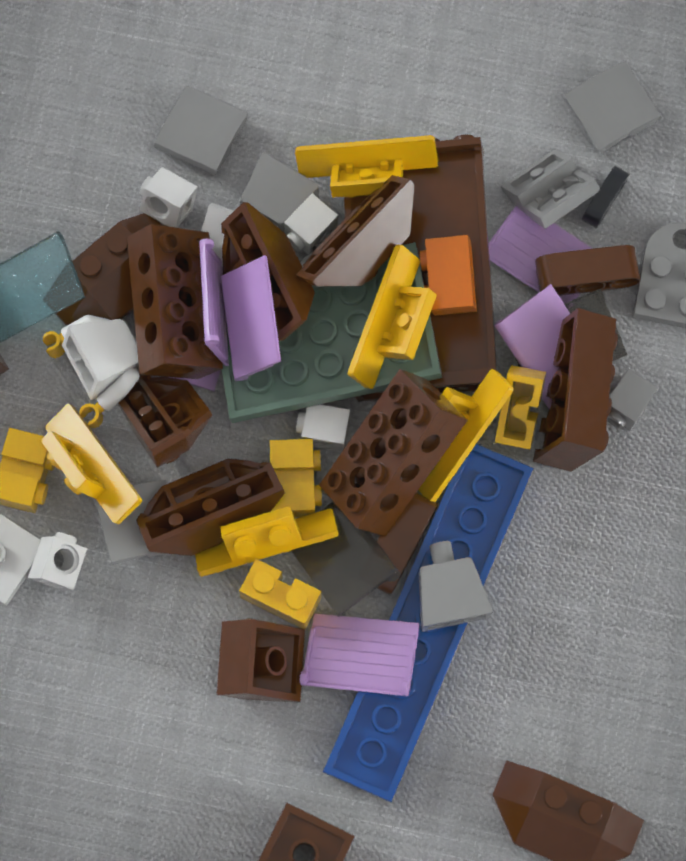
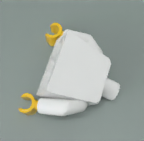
M85 315L62 328V333L60 334L54 331L46 332L42 341L46 346L56 342L54 346L46 350L52 358H58L66 352L90 400L97 398L98 402L95 405L91 403L85 404L79 411V415L82 418L86 417L88 413L95 411V417L88 422L87 426L97 428L103 422L102 412L104 410L110 411L139 380L136 335H132L125 321Z

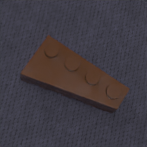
M577 308L562 320L553 365L559 367V370L554 374L548 385L546 397L551 398L552 403L547 417L541 419L539 432L545 433L542 450L535 449L533 462L572 472L606 449L609 440V434L606 431L607 417L612 407V400L609 398L610 384L615 375V367L612 365L613 351L618 342V334L615 333V318Z

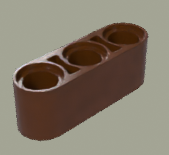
M632 245L552 253L540 256L535 260L539 291L552 284L559 296L628 288L641 282L635 247Z
M416 493L387 535L379 536L358 579L391 596L428 527L438 503Z

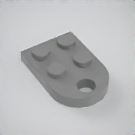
M676 222L664 225L650 237L644 250L640 272L641 282L638 284L632 318L686 328V249H680L673 243V236L677 234L686 235V223Z

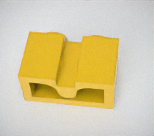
M511 365L506 380L512 385L514 390L500 410L495 443L531 449L539 413L530 412L531 407L538 408L541 402L546 377L545 371Z
M9 427L1 453L0 505L36 514L38 504H44L48 493V484H45L48 470L53 471L55 469V466L51 464L46 456L49 453L40 441L44 436Z
M313 439L270 440V463L285 493L271 511L291 506L295 517L315 513V506H322V488L319 485H314V471H321L320 450H313Z
M255 559L239 590L240 598L301 629H306L321 600V591L296 578L290 586L282 582V571Z

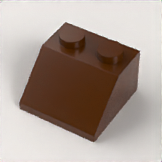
M256 619L223 621L221 626L217 695L243 700L301 702L302 685L300 684V675L303 670L305 629Z

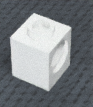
M161 167L153 178L148 176L140 188L139 194L142 196L140 211L169 227L178 228L193 209L198 186Z
M312 193L284 222V233L287 235L293 249L298 252L303 250L309 255L313 251L314 245L318 242L322 243L338 227V214Z
M321 404L307 407L306 413L299 412L296 433L302 434L301 439H313V447L342 452L347 436L350 410Z
M56 532L55 536L42 537L28 579L58 590H74L87 548L77 545V538L60 532ZM57 551H60L64 558L60 569L54 564V555Z

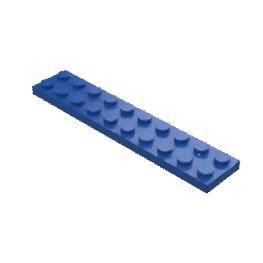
M476 444L448 483L389 619L390 621L420 624L409 695L400 696L358 691L323 773L385 801L392 802L467 626V623L422 632L419 594L420 567L433 564L429 548L431 544L451 541L454 559L471 557L484 586L534 468Z

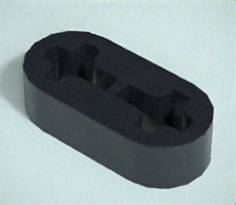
M614 166L601 185L600 191L596 193L585 211L582 221L597 229L620 194L630 174Z

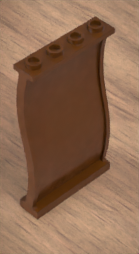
M465 134L456 136L454 140L440 141L435 138L438 166L436 168L403 170V178L411 179L414 183L410 236L402 245L415 242L419 259L420 250H426L425 239L468 235L472 245L477 312L435 316L432 311L430 313L442 378L430 380L429 382L441 394L446 387L461 393L475 392L491 369L497 371L484 183V149L480 137ZM369 195L344 197L345 219ZM424 271L422 272L424 285H429L428 272ZM384 391L361 395L355 398L358 402L378 400Z

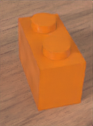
M460 235L425 239L426 250H420V263L422 272H428L429 285H424V288H430L437 294L431 310L432 313L438 316L477 312L472 245L469 236Z

